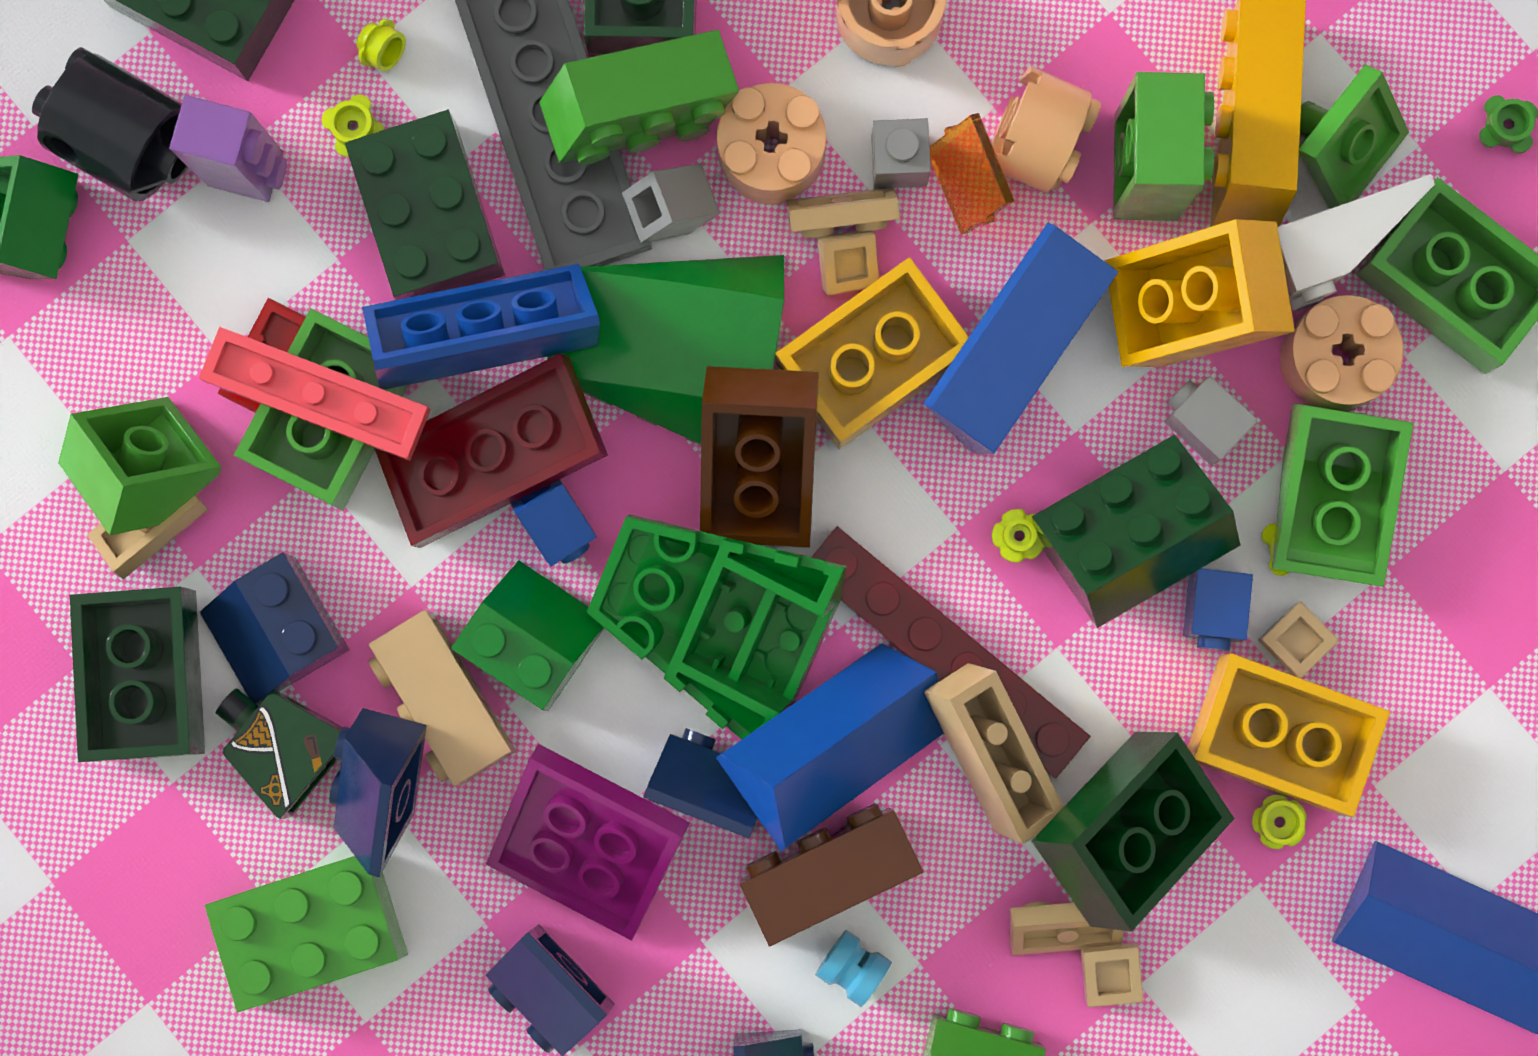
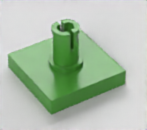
M1368 65L1362 67L1330 110L1318 106L1311 101H1306L1301 105L1300 134L1308 138L1300 146L1299 153L1327 207L1331 209L1357 200L1409 134V130L1383 72Z

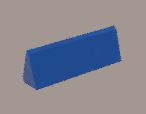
M1048 222L923 404L969 451L975 454H995L1118 274V271L1060 228Z
M579 264L362 307L379 388L383 390L598 346L599 317Z
M881 643L716 757L780 851L786 849L944 734L923 692L938 682L937 672Z
M1374 841L1331 942L1523 1029L1538 1034V913L1385 844Z

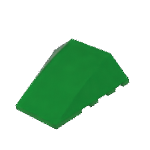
M784 255L580 267L599 317L598 346L562 354L569 356L585 395L610 406L614 405L636 415L641 420L655 426L659 425L701 446L702 398L707 366L773 370L784 305Z
M629 514L625 517L587 613L641 660L646 657L664 672L665 676L663 679L677 691L685 690L708 710L705 715L720 728L728 727L740 739H743L793 705L840 604L847 566Z

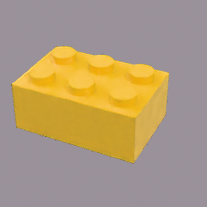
M1235 219L1104 260L1118 271V274L1109 285V293L1121 367H1164L1295 332L1276 221Z
M909 257L775 353V363L780 370L819 372L817 421L838 450H840L943 376L969 336Z
M1230 653L1219 656L1189 741L1188 749L1197 763L1336 815L1354 817L1390 711Z

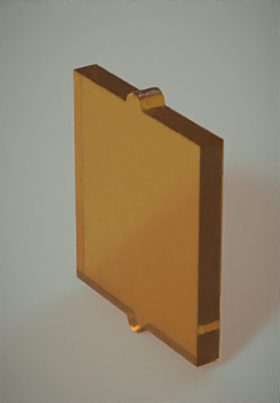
M979 113L969 115L958 125L946 127L944 130L945 135L930 146V160L961 235L970 233L981 224L993 223L995 215L1015 201Z

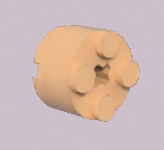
M837 0L836 20L838 32L848 47L861 58L880 65L905 66L925 53L936 40L942 25L947 0H898L900 1L899 7L894 6L891 10L882 7V3L888 4L890 0Z
M1029 66L1019 83L1027 87L1022 98L1011 96L989 150L990 153L995 155L986 162V167L1048 193L1051 189L1057 190L1062 181L1068 183L1072 178L1081 157V153L1074 150V147L1082 131L1088 133L1091 130L1099 114L1101 102L1092 99L1090 91Z
M764 83L739 90V93L726 106V112L720 117L717 128L718 158L722 171L731 185L743 197L761 204L774 205L786 203V200L794 199L810 188L822 171L826 147V128L817 103L811 97L788 85ZM769 136L779 138V144H777L775 152L772 153L766 152L764 149V142L767 141Z
M1352 295L1332 297L1315 305L1294 324L1295 332L1287 334L1281 347V371L1284 381L1291 391L1294 390L1307 405L1342 411L1355 410L1377 398L1390 388L1399 374L1404 353L1402 336L1391 311L1384 305ZM1338 345L1341 346L1343 352L1349 353L1350 361L1344 365L1342 357L1332 353V349Z

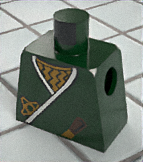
M236 688L221 702L215 712L216 715L237 731L224 747L223 755L270 811L279 819L291 818L338 761V759H335L334 753L338 736L343 727L281 692H271L258 706Z

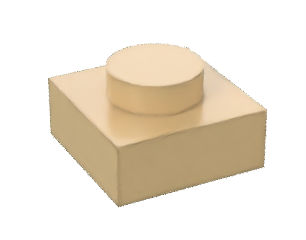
M854 231L817 238L822 290L827 295L862 290L879 279L876 238L872 231Z
M1301 601L1296 602L1258 639L1291 675L1302 678L1340 641Z
M1136 943L1081 948L1085 1001L1088 1007L1144 1002L1139 947Z

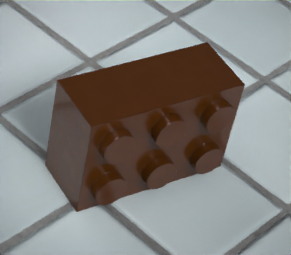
M707 366L702 398L700 531L756 545L810 548L819 372Z
M871 804L847 816L850 827L830 836L826 827L821 828L797 840V846L800 851L780 860L777 852L774 851L746 865L749 875L741 879L740 886L769 947L924 873L893 809L889 807L881 811L878 804Z

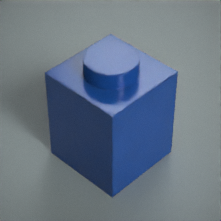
M561 479L511 503L516 516L550 567L559 561L565 564L576 560L589 549V542L597 538Z
M1201 568L1189 575L1183 637L1198 638L1197 648L1216 651H1230L1231 642L1246 641L1253 574Z

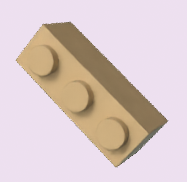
M425 609L368 644L375 657L368 660L374 674L384 688L393 685L403 701V704L397 707L400 717L427 725L425 739L432 750L426 753L425 757L441 782L450 779L453 786H461L516 752L515 747L460 656L450 649L452 643L433 612Z
M968 663L923 692L994 832L1024 844L1035 837L1064 806L997 672Z

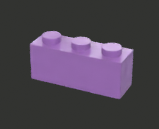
M189 95L184 96L169 149L208 187L269 202L273 189L279 190L285 178L287 160L282 157L284 151L251 112Z

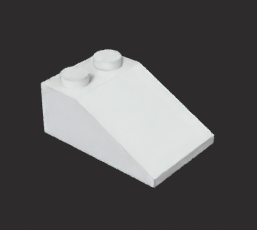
M1429 174L1279 226L1278 233L1292 311L1295 312L1324 301V297L1337 292L1334 284L1348 275L1435 185L1432 175Z

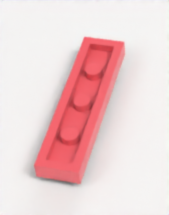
M220 326L199 375V379L203 382L408 461L412 458L431 410L428 406Z

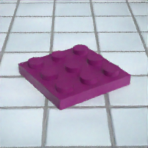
M538 744L528 760L486 865L632 941L690 822Z

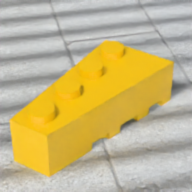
M1237 0L1234 10L1226 9L1224 12L1221 42H1228L1227 57H1222L1218 76V89L1224 91L1222 105L1218 108L1215 125V137L1219 138L1212 176L1214 192L1210 227L1235 219L1276 221L1277 227H1279L1297 192L1306 0Z

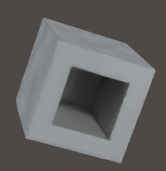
M928 118L873 120L871 134L873 188L927 187L931 173Z
M702 164L652 171L622 192L641 243L688 235L720 214Z
M1210 375L1199 386L1190 379L1171 398L1168 404L1175 411L1164 422L1212 466L1219 462L1258 420Z

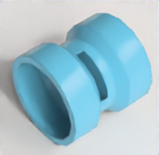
M845 930L821 963L815 976L828 985L838 984L846 990L848 999L862 1007L886 975L892 961L879 952L869 953L861 947L858 937Z

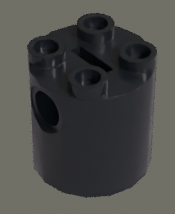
M83 47L77 48L70 55L65 71L53 87L50 85L43 87L33 101L32 113L39 117L37 139L41 146L133 201H144L154 195L166 182L168 184L175 183L187 169V166L169 149L182 103L99 54L92 53Z

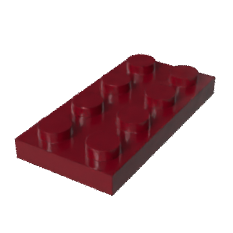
M562 353L427 420L410 461L374 448L410 545L417 548H422L608 456L570 358Z

